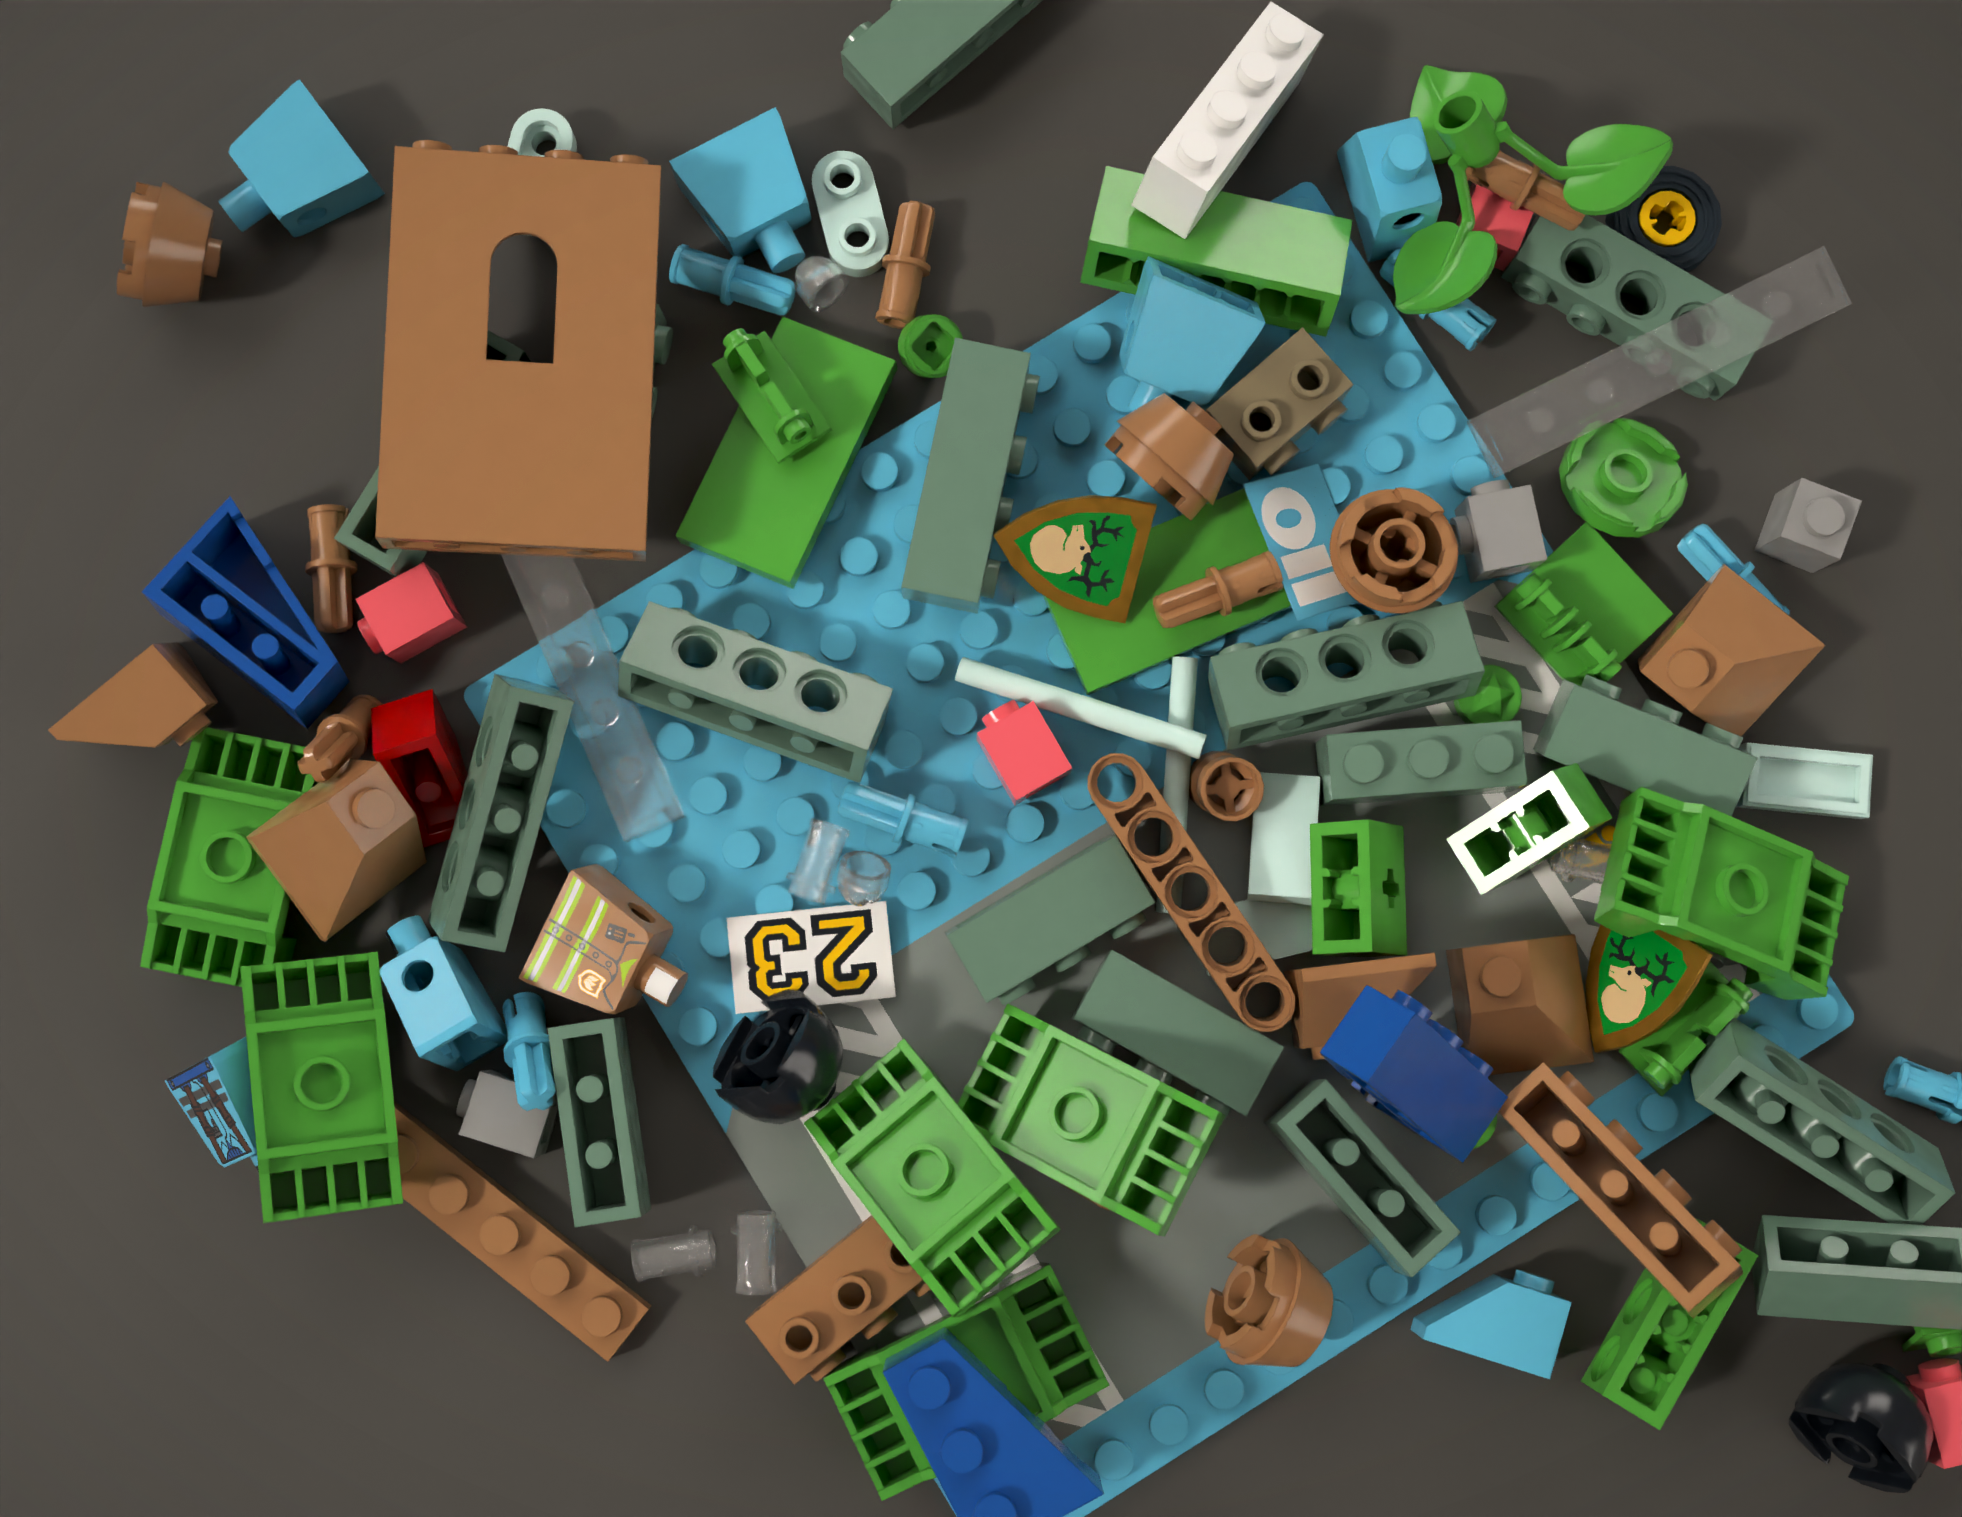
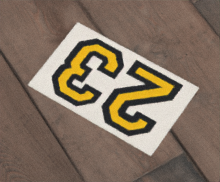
M886 901L726 918L736 1014L769 1011L770 1009L761 1002L770 995L787 989L802 991L817 1005L896 997Z

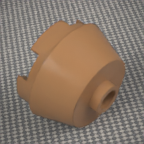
M163 181L161 187L136 182L135 192L131 193L122 240H125L122 262L126 266L125 270L119 269L117 295L142 300L143 307L199 301L205 275L217 277L223 240L212 238L214 210Z
M1163 393L1117 420L1121 426L1104 445L1190 521L1207 502L1212 506L1214 505L1234 454L1215 436L1222 426L1195 402H1192L1185 410Z
M1403 487L1370 492L1350 503L1335 522L1330 538L1332 567L1337 579L1349 595L1364 606L1385 613H1409L1422 609L1436 601L1449 587L1456 572L1458 562L1456 537L1450 523L1443 515L1445 511L1442 506L1422 492Z
M1258 1234L1251 1235L1238 1243L1227 1256V1258L1236 1261L1237 1264L1230 1273L1223 1291L1220 1292L1211 1288L1205 1310L1206 1334L1217 1339L1221 1345L1220 1348L1225 1350L1228 1358L1236 1364L1275 1367L1298 1366L1315 1352L1328 1329L1333 1310V1290L1331 1284L1292 1241L1285 1238L1271 1241Z

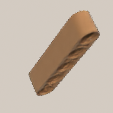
M1110 753L1101 757L1092 766L1087 778L1088 792L1100 813L1241 1020L1250 1028L1260 1032H1272L1282 1028L1291 1019L1295 1010V995L1278 966L1143 767L1133 757L1123 753ZM1112 764H1120L1127 767L1135 779L1133 793L1122 802L1107 800L1100 794L1097 786L1100 772ZM1148 818L1162 820L1168 825L1171 832L1169 847L1163 853L1156 856L1143 854L1137 848L1134 841V833L1137 826ZM1187 872L1199 874L1207 885L1205 901L1194 909L1178 907L1171 896V888L1174 881L1180 875ZM1223 927L1237 929L1244 940V948L1241 955L1230 963H1219L1213 960L1208 951V943L1211 936ZM1261 982L1274 984L1280 993L1278 1008L1266 1017L1251 1015L1246 1008L1248 991L1254 985Z

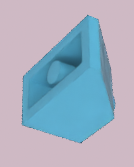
M1516 1269L1513 1280L1493 1274L1413 1318L1410 1330L1424 1340L1550 1379L1572 1302L1552 1293L1555 1281Z

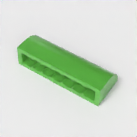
M1106 166L1080 283L1136 295L1142 270L1149 256L1257 302L1266 322L1265 324L1297 331L1303 327L1307 333L1327 336L1341 296L1353 220L1220 191L1187 238L1184 239L1132 206L1145 174Z

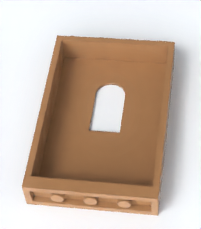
M434 140L415 141L412 147L395 146L375 538L383 549L646 562L661 165H650L648 160L643 157L627 154L612 156L610 162L584 160L581 154L569 150H550L544 154V157L518 155L515 149L502 145H485L479 148V152L452 150V147L446 143ZM515 235H532L540 238L551 247L557 259L553 364L487 360L491 260L496 248L504 240Z

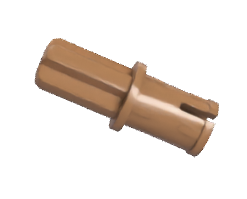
M1499 150L1495 159L1486 166L1466 168L1467 180L1481 187L1483 186L1512 202L1510 208L1515 211L1522 206L1569 231H1574L1585 217V214L1573 210L1566 202L1563 195L1564 185L1540 173V168L1535 164L1530 166Z
M909 201L899 206L891 251L889 255H885L882 258V266L887 270L879 309L876 312L875 319H877V322L892 328L903 329L907 323H910L915 318L922 279L929 276L931 266L926 263L935 211L933 207L922 202Z
M336 504L312 506L307 510L311 561L305 564V573L312 576L314 624L317 630L323 633L346 632L353 625L351 575L357 572V563L350 559V550L334 539L350 511L348 508L345 509V506Z
M1265 551L1246 561L1219 570L1211 566L1205 570V578L1156 595L1153 598V607L1156 617L1163 628H1173L1219 611L1225 617L1232 613V608L1282 590L1283 584L1281 582L1283 578L1275 557L1270 551Z
M358 695L353 697L339 714L326 717L318 726L316 737L303 749L304 756L298 761L300 772L302 774H311L316 782H325L348 760H358L366 751L368 739L372 736L371 708L380 706L382 703L370 695Z

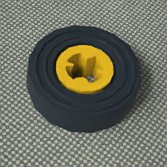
M1663 166L1656 178L1640 197L1625 208L1607 214L1605 220L1606 226L1686 272L1696 269L1714 249L1722 226L1720 204L1710 185L1694 172L1677 166ZM1662 211L1667 212L1674 218L1669 223V226H1676L1677 230L1670 228L1664 235L1659 234L1653 229L1657 219H1650L1649 216L1656 218Z

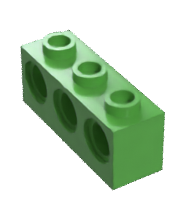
M1696 1219L1703 1227L1706 1225L1703 1221ZM1737 1243L1742 1251L1734 1259L1741 1265L1743 1274L1694 1319L1645 1268L1581 1382L1653 1427L1661 1430L1759 1255Z

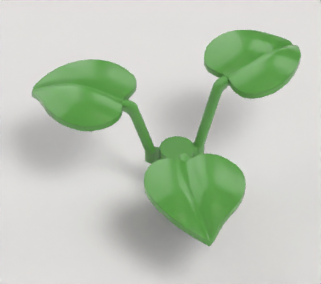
M1425 65L1414 93L1410 118L1418 117L1421 122L1432 163L1443 164L1448 162L1449 167L1453 171L1462 220L1460 226L1449 221L1436 222L1415 232L1405 242L1394 265L1395 307L1405 314L1439 312L1451 308L1472 296L1490 276L1497 259L1498 246L1490 233L1472 231L1475 225V215L1466 168H1480L1492 162L1499 152L1500 143L1505 142L1554 179L1567 180L1564 185L1563 195L1568 205L1573 210L1582 214L1597 216L1619 211L1630 205L1644 193L1672 154L1674 144L1672 139L1664 132L1651 127L1632 124L1605 125L1589 130L1575 138L1566 152L1568 166H1560L1513 133L1508 123L1502 121L1508 100L1506 91L1497 79L1477 72H1455Z

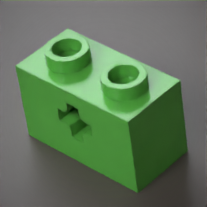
M1574 763L1552 770L1446 840L1480 894L1483 895L1510 883L1612 819V816L1579 765Z
M1370 819L1310 824L1313 954L1348 958L1407 955L1404 827Z

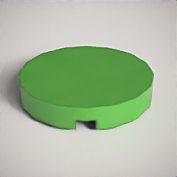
M1616 418L1613 423L1604 422L1599 424L1601 421L1599 420L1588 424L1567 446L1559 467L1561 489L1571 508L1591 527L1615 537L1639 538L1659 531L1682 506L1688 487L1686 472L1683 475L1681 474V469L1677 463L1681 457L1674 445L1655 428L1633 419Z

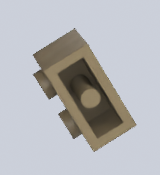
M1302 327L1208 407L1206 412L1222 426L1215 436L1234 454L1233 463L1250 481L1264 468L1271 476L1283 468L1300 451L1294 442L1310 428H1313L1320 435L1332 426L1348 410L1342 401L1354 384Z

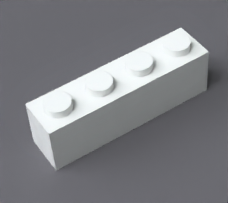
M1270 2L1153 155L1132 206L1186 239L1299 85L1324 34L1273 2Z

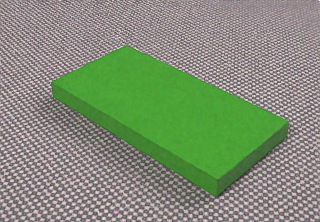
M782 316L771 340L822 413L832 431L778 464L740 406H738L676 533V537L681 544L794 589L898 368L894 359Z
M1244 488L1215 500L1213 506L1210 503L1206 504L1192 521L1182 514L1151 528L1125 624L1094 618L1066 609L1043 595L1086 695H1090L1169 661L1172 657L1183 655L1292 608L1283 587L1278 592L1260 596L1233 607L1232 613L1225 617L1219 611L1173 628H1163L1156 617L1153 607V598L1156 595L1205 578V570L1211 566L1219 570L1269 551Z

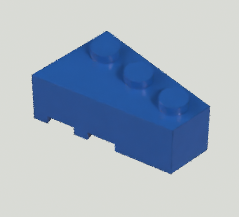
M230 496L142 591L162 617L307 729L350 682L334 654Z
M1366 985L1326 1042L1320 1054L1342 1076L1348 1080L1350 1078L1353 1080L1351 1086L1363 1095L1366 1092L1369 1093L1365 1100L1370 1105L1463 1163L1508 1098L1488 1079L1494 1069L1481 1058L1461 1047L1464 1042L1456 1034L1438 1022L1429 1019L1433 1013L1410 995L1397 990L1394 996L1389 998Z
M946 1327L886 1358L883 1374L957 1517H1063L1104 1494L1100 1476L1053 1434V1431L1038 1416L1033 1415L1007 1389V1386Z

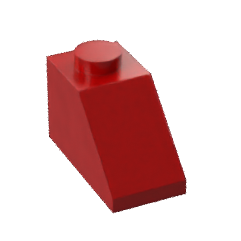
M433 689L371 708L373 756L383 766L416 814L423 848L449 840L467 772L456 736Z

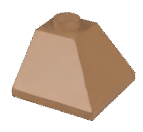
M1723 563L1637 660L1641 673L1692 714L1711 725L1742 736L1826 645Z
M179 642L152 644L49 728L48 731L56 740L155 748L166 745L174 740L182 747L212 723L205 713L215 706L218 701L189 654Z
M348 760L329 780L316 784L246 836L249 843L320 940L325 942L427 862L416 814L383 766L377 761Z
M1575 934L1446 950L1458 1037L1464 1042L1461 1047L1489 1064L1494 1069L1490 1075L1535 1070L1543 1062L1549 1068L1594 1062Z
M1435 953L1283 971L1284 977L1295 995V1010L1290 1019L1294 1048H1311L1313 1060L1325 1059L1320 1054V1051L1366 985L1389 998H1392L1397 990L1411 995L1437 966Z

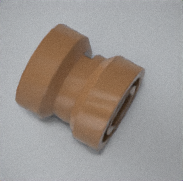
M1211 751L1202 754L1199 759L1193 762L1190 770L1189 796L1199 808L1223 821H1238L1247 818L1258 808L1263 798L1264 783L1260 772L1252 763L1226 751Z

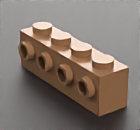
M1543 1062L1507 1095L1508 1098L1498 1111L1500 1115L1693 1319L1743 1274L1741 1265L1734 1259L1742 1251L1739 1245L1713 1219L1703 1227L1686 1210L1684 1206L1692 1200L1690 1195L1663 1168L1653 1176L1635 1157L1643 1150L1642 1146L1617 1120L1614 1119L1605 1126L1587 1108L1595 1101V1098L1569 1071H1566L1558 1078Z
M871 1215L755 1309L745 1322L794 1385L808 1373L817 1382L847 1357L840 1347L861 1331L868 1340L886 1327L898 1315L892 1305L912 1289L918 1297H921L931 1289L911 1267Z

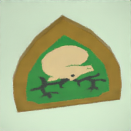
M1098 495L1062 499L1022 514L994 533V538L1011 566L1037 592L1066 609L1094 618L1125 624L1157 506L1153 503L1129 498Z
M1600 924L1591 948L1586 977V1010L1594 1052L1603 1053L1629 1047L1657 1032L1681 1010L1699 983L1713 954L1695 942L1680 939L1661 930L1628 938Z

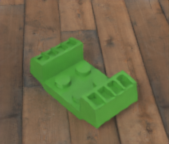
M209 727L192 739L185 767L176 781L148 900V925L140 967L242 987L241 966L289 962L292 960L297 939L282 936L291 899L249 843L246 836L319 783L314 780L311 774H302L299 770L298 761L304 756V746Z
M1640 787L1620 802L1619 814L1613 833L1612 845L1594 921L1628 938L1661 930L1680 939L1695 942L1704 949L1747 966L1744 984L1751 989L1780 999L1795 1000L1826 997L1828 987H1826L1830 967L1833 964L1832 954L1835 939L1838 938L1837 928L1840 913L1843 912L1842 902L1849 876L1817 860L1813 851L1704 804L1682 802Z
M378 952L240 967L263 1223L403 1204L398 1136Z
M1008 1003L1003 1011L1004 1014L990 1036L991 1039L981 1059L979 1058L977 1066L968 1084L963 1089L964 1092L958 1105L992 1146L1158 1236H1166L1226 1115Z
M903 1038L889 1053L880 1060H877L863 1075L851 1082L850 1086L837 1097L831 1099L813 1117L805 1121L804 1125L911 1267L925 1281L951 1316L960 1317L1058 1233L1061 1228L1034 1194L1022 1184L952 1098L951 1092L924 1059Z
M1039 1262L999 1282L998 1290L982 1297L960 1317H952L951 1314H948L881 1349L875 1344L841 1362L823 1378L882 1501L923 1481L936 1478L926 1455L883 1374L886 1358L932 1333L946 1327L1007 1386V1389L1033 1415L1038 1416L1044 1423L1055 1418L1074 1404L1110 1386L1050 1263Z

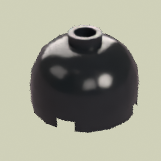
M791 989L772 994L761 1003L770 1010L762 1014L755 1022L744 1016L725 1040L713 1067V1078L722 1084L721 1089H715L718 1096L740 1113L765 1123H787L802 1118L810 1112L825 1106L836 1090V1082L841 1071L843 1046L838 1030L815 1002L802 991Z
M1845 1363L1833 1365L1809 1381L1799 1394L1795 1402V1408L1789 1417V1426L1795 1436L1814 1456L1828 1465L1832 1452L1842 1461L1853 1466L1848 1476L1849 1478L1884 1492L1906 1493L1910 1491L1913 1484L1922 1476L1932 1450L1933 1424L1928 1411L1919 1395L1910 1388L1909 1380L1901 1372L1885 1364L1876 1363L1870 1366L1863 1363Z

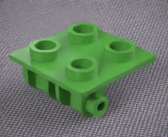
M1587 522L1578 528L1547 557L1545 562L1528 574L1494 606L1562 680L1565 679L1580 686L1586 674L1604 682L1610 680L1622 668L1620 663L1673 615L1667 606Z

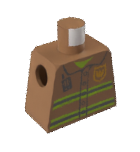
M596 863L570 870L519 979L604 1013L617 1014L634 1007L643 993L664 1006L670 1007L684 989L688 973L661 958L673 934L672 924L608 870Z

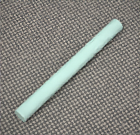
M962 657L955 677L957 682L1025 704L1034 701L1038 708L1196 759L1200 758L1206 741V734L966 657Z
M1172 657L1168 722L1193 730L1198 658ZM1166 749L1163 798L1185 831H1187L1191 757ZM1162 820L1159 854L1163 853L1171 842L1170 829ZM1184 874L1174 881L1171 888L1173 901L1180 908L1182 906ZM1156 895L1155 912L1168 913Z

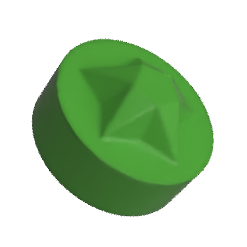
M936 314L921 315L915 317L902 329L898 340V353L903 365L914 375L923 378L944 377L948 372L954 339H963V336L957 325L949 318Z
M1483 665L1485 672L1476 695L1454 700L1456 712L1466 724L1511 721L1521 706L1522 693L1520 685L1508 670L1496 665Z

